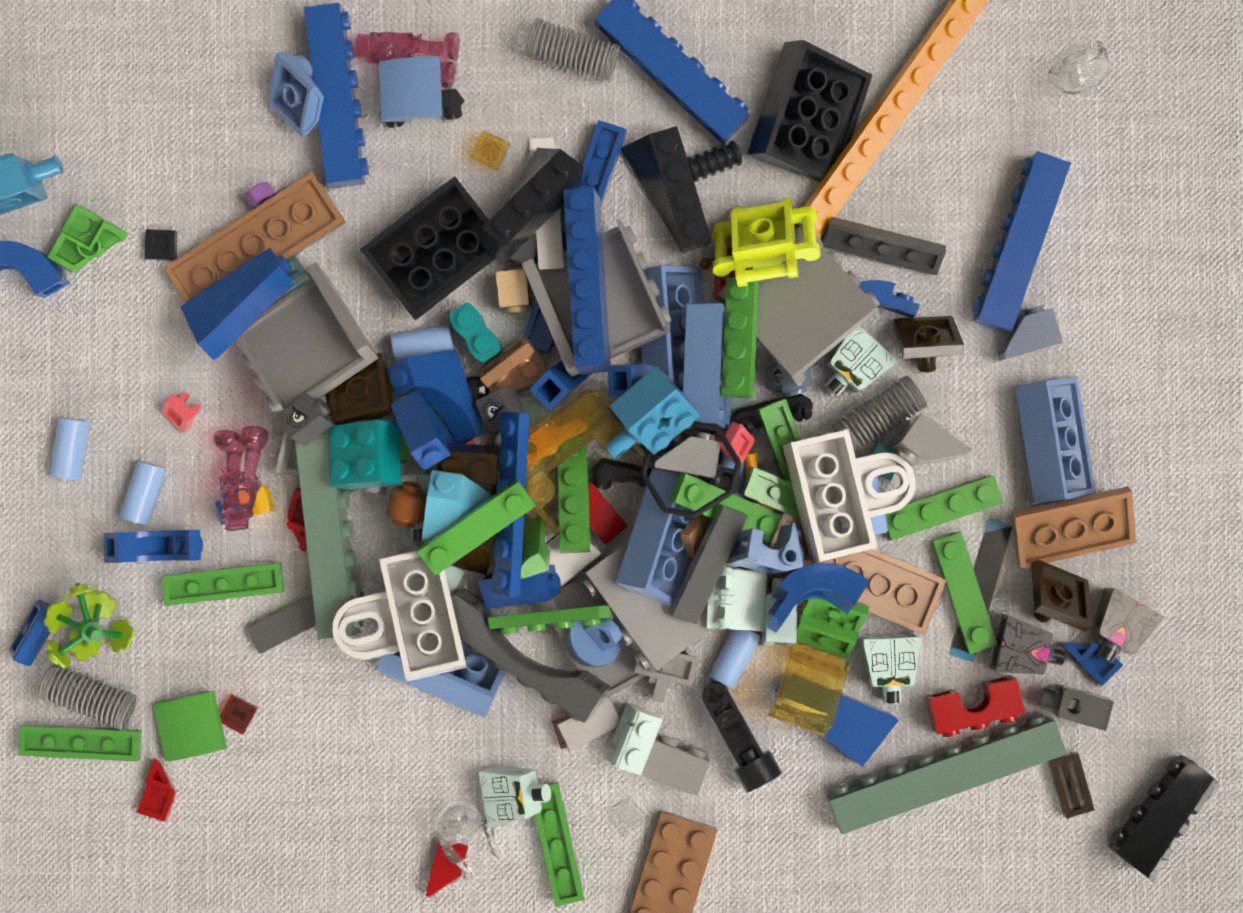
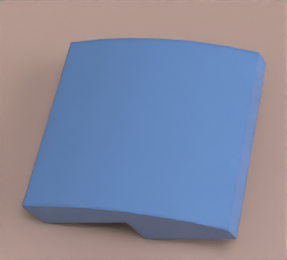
M440 56L408 57L379 62L381 122H411V118H442Z

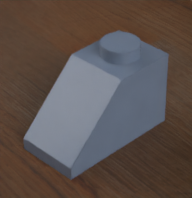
M1041 305L1025 310L1026 316L1017 319L1013 330L998 354L999 361L1062 343V336L1053 308L1044 310Z

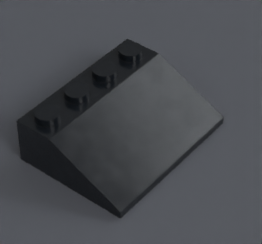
M805 40L784 42L747 154L770 165L821 182L851 141L873 75Z
M456 176L360 248L415 321L497 258L482 247L481 228L489 219Z

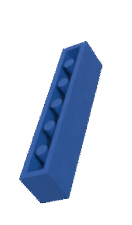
M612 0L595 18V27L612 43L620 45L621 51L716 140L721 144H726L748 120L749 113L747 112L748 107L738 97L734 99L725 92L726 86L716 77L711 79L704 72L705 67L698 59L693 56L691 58L686 56L682 52L683 46L672 36L668 39L660 31L662 27L651 16L646 18L639 12L640 6L634 0Z
M340 3L304 7L313 81L324 96L318 124L326 184L331 189L366 184L365 176L369 175V165L367 157L362 158L361 146H366L363 128L359 129L357 117H362L360 100L355 99L354 88H358V78L356 70H351L350 59H354L355 54L352 41L347 39L346 30H351L348 11L344 12Z
M1040 151L1035 152L1030 158H1025L1020 170V174L1024 175L1021 185H1016L1010 199V202L1014 203L1011 214L1006 213L1001 224V230H1004L1001 241H996L991 253V257L995 258L992 268H987L982 278L981 285L985 286L982 296H977L971 313L975 314L973 322L1003 333L1013 330L1071 162Z
M594 187L564 190L574 367L581 374L607 372V365H611L600 197Z

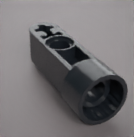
M718 681L708 683L703 690V702L738 764L733 770L745 792H751L778 777L782 771L770 750L762 751L727 686ZM715 688L716 691L722 690L724 692L721 695V701L724 706L728 702L732 705V707L721 710L718 715L714 711L720 708L715 699L711 701L708 699L711 695L710 689ZM734 714L738 717L739 724L735 729H726L722 725V718L725 715ZM749 742L753 743L754 746L739 754L736 750Z

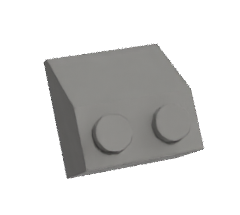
M922 413L908 420L890 445V449L895 452L894 454L902 457L911 466L954 460L968 454L971 450Z
M697 432L694 437L691 436L652 464V469L674 473L682 472L695 478L712 480L716 475L721 442L714 441L715 435Z

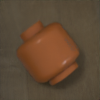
M404 481L403 485L395 486L391 489L386 512L394 525L414 528L416 524L424 521L427 493L420 489V484Z

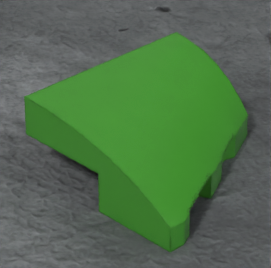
M76 203L49 249L47 258L76 272L85 266L88 261L99 257L116 243L124 241L128 233Z
M542 515L524 522L521 579L549 571L550 550L545 543L546 522Z

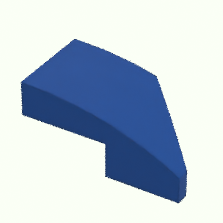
M1065 643L1062 647L1101 687L1123 666L1116 657L1112 664L1097 657L1096 653L1101 644Z

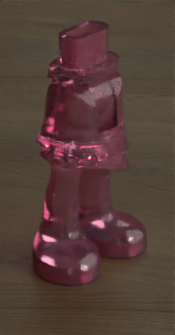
M371 32L370 35L358 33L355 57L366 58L368 63H375L376 65H379L380 61L414 57L416 53L440 56L457 61L460 36L457 32H449L443 41L422 40V33L413 35V32ZM443 61L440 62L441 86L450 89L456 74V64Z
M259 426L244 427L241 430V435L230 430H220L214 433L215 446L226 453V467L220 468L221 477L218 480L221 492L222 517L225 519V529L228 531L247 529L249 518L253 517L254 514L252 509L261 488L256 472L261 451L269 439L268 431ZM245 450L244 470L242 472L240 471L241 461Z

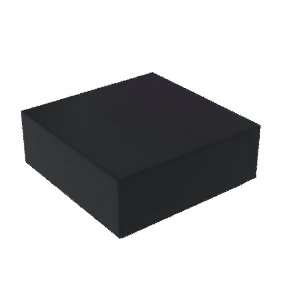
M146 229L144 259L176 260L178 232L175 230Z

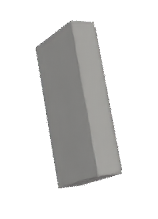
M609 697V700L599 705L594 715L586 723L569 717L557 723L556 726L568 751L571 752L618 727L620 718Z

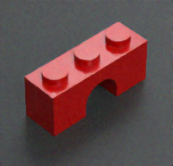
M1009 675L982 682L984 699L978 707L973 709L963 707L959 692L954 689L925 696L933 731L938 735L942 734L943 737H951L960 734L959 729L971 727V730H980L989 727L988 722L1000 720V723H1009L1018 720L1017 715L1025 714V709L1017 678Z

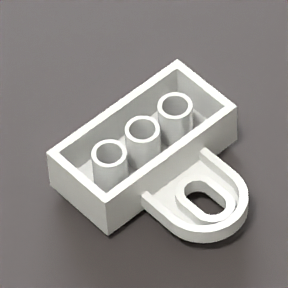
M849 429L783 445L811 562H821L877 548L870 517L900 510L907 505L914 494L915 476L907 461L893 453H878L856 459ZM889 472L898 475L900 484L895 490L878 493L873 489L872 480L877 475Z
M417 551L379 559L386 591L350 600L335 615L332 627L333 636L336 644L344 653L356 659H371L400 652L407 682L467 667L445 570L435 576ZM370 618L378 622L379 627L374 635L351 639L346 634V628L352 622Z

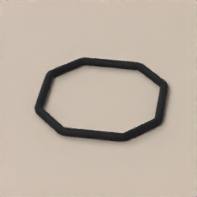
M694 421L691 427L715 431L735 462L728 491L694 512L666 507L647 476L652 456L648 449L641 469V478L659 508L665 513L689 518L698 517L730 497L735 491L741 468V460L721 428L717 425Z

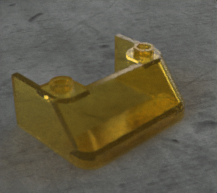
M589 388L583 390L529 430L526 490L536 502L534 509L554 534L560 530L557 519L546 506L555 494L553 481L547 473L594 438L605 448L604 445L625 429L624 424L611 409V404L597 389ZM636 442L633 447L644 461L646 451L641 444Z

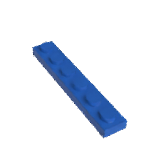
M502 412L497 493L516 479H519L526 489L530 413ZM524 515L496 533V542L494 544L495 564L492 576L493 593L509 597L520 596Z

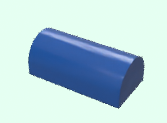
M40 599L36 601L9 648L14 661L27 666L33 664L50 635L48 627L44 625V619L46 618L47 609L51 604Z

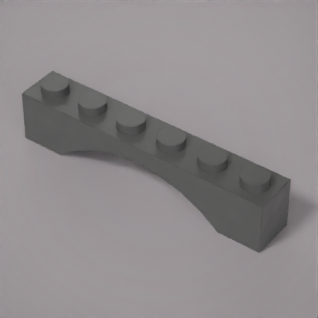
M462 588L452 595L451 600L460 639L466 642L473 652L483 654L491 659L495 667L516 676L520 684L525 687H532L541 693V697L545 701L557 704L566 710V714L573 720L586 723L594 715L611 686L587 670L570 671L555 669L525 656L510 643L504 634H501L500 629H489L488 617H493L490 608L485 609L482 599L466 588Z

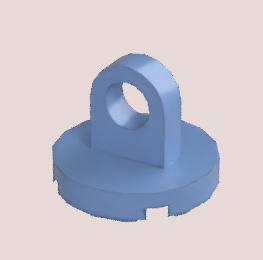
M608 618L600 619L601 625L583 626L582 621H574L573 628L566 629V632L568 631L567 648L572 657L581 665L587 667H603L614 661L622 648V633L613 620L611 621Z

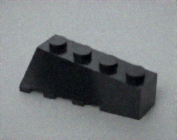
M678 126L648 134L622 147V154L645 189L650 201L661 216L681 253L710 245L712 239Z
M537 148L503 207L481 228L482 247L505 263L564 204V190L576 189L582 186L584 166L562 149Z
M1183 755L1169 763L1166 768V775L1161 781H1156L1149 788L1147 793L1149 796L1142 804H1138L1132 809L1129 814L1130 819L1123 828L1119 827L1115 830L1110 838L1111 843L1108 845L1112 851L1152 882L1159 874L1154 870L1161 859L1167 861L1173 850L1170 847L1174 838L1184 836L1188 830L1190 823L1188 817L1190 814L1196 815L1200 812L1219 783L1194 761Z

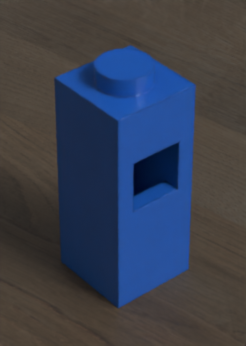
M554 564L549 565V571L521 579L520 596L509 597L493 593L492 576L494 572L479 580L485 609L547 602L561 593V581L556 573Z

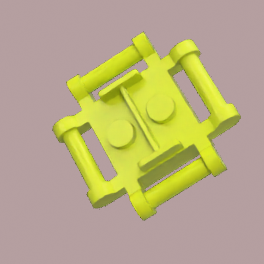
M791 197L782 198V202L744 209L742 206L733 207L730 221L719 222L712 226V238L715 240L713 273L716 276L724 277L735 270L738 287L748 286L749 282L789 276V278L799 277L797 259L804 258L807 261H814L820 257V246L816 243V209L810 206L794 209ZM794 224H803L804 243L796 244ZM732 235L733 255L727 256V239Z

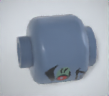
M776 362L770 366L775 391L783 393L784 397L807 392L806 387L812 382L809 368L803 372L806 379L796 386Z

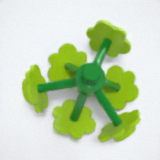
M76 583L74 587L69 588L70 594L62 596L63 599L78 597L84 618L80 623L69 618L72 614V607L67 605L66 601L60 600L57 604L53 603L48 607L44 625L48 627L50 633L55 634L60 628L66 627V625L77 629L71 632L69 636L70 642L63 647L59 646L54 639L45 642L49 649L47 650V655L55 665H60L64 669L71 665L67 651L75 653V657L79 661H86L89 656L96 657L99 654L98 647L103 642L102 636L108 637L109 642L112 643L113 652L119 653L122 649L126 650L130 647L135 631L130 626L129 620L114 621L111 631L103 630L98 623L101 617L109 618L117 606L116 600L109 598L107 592L101 591L97 594L93 592L98 590L97 587L88 589L87 583Z

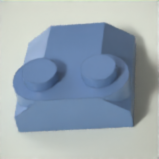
M287 51L276 53L268 103L302 137L307 136L319 121L324 96L311 79L313 69L311 63L304 56H291Z

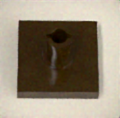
M953 316L894 319L893 330L903 359L918 358L917 368L919 371L927 373L935 371L936 357L964 355V343Z
M382 352L376 354L378 359L329 391L331 417L335 425L347 424L393 412L391 408L392 398L387 360Z
M1038 559L1031 566L1034 598L1033 611H1035L1033 614L1035 618L1042 623H1047L1052 618L1086 632L1093 626L1088 580Z

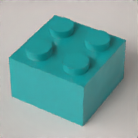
M372 420L335 425L329 428V486L347 490L401 485L400 427L398 424L383 420Z

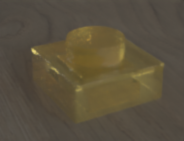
M483 130L471 154V158L498 171L511 144Z

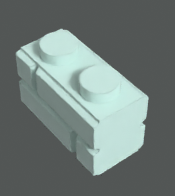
M626 703L611 741L613 744L609 746L605 758L617 768L641 775L663 719L650 710Z

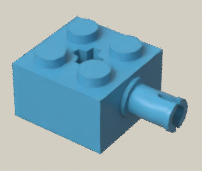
M13 153L0 156V216L48 199L42 180L64 173L58 156L54 155L51 158L34 164Z
M656 366L610 405L611 409L624 424L625 429L606 443L604 447L615 460H618L636 442L638 444L642 443L655 455L660 450L666 448L670 441L683 430L689 428L701 415L678 387Z

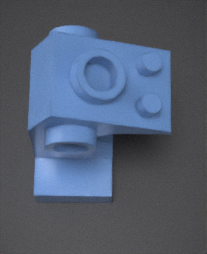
M796 523L781 526L778 542L774 549H770L762 543L764 531L755 528L742 531L725 566L733 568L742 566L772 575L802 568L804 551L798 537H801V531L797 530Z

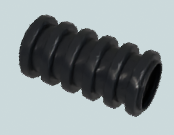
M733 140L729 141L727 146L721 144L719 149L713 147L711 152L705 150L703 155L697 153L692 159L687 157L694 182H698L700 177L706 179L708 174L714 176L716 171L722 173L724 168L733 169L735 164L737 166L742 165L740 150Z

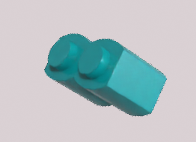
M466 302L449 314L452 326L466 339L471 354L479 362L486 365L503 352L500 341L486 328L484 318L472 304Z

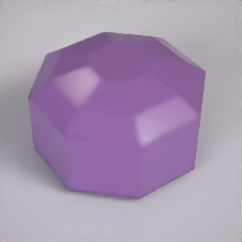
M262 182L250 188L245 198L250 206L255 209L275 196L276 192L271 184Z

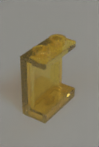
M796 643L787 652L785 669L768 716L824 737L833 726L850 663L842 661L836 655L816 651L810 645Z

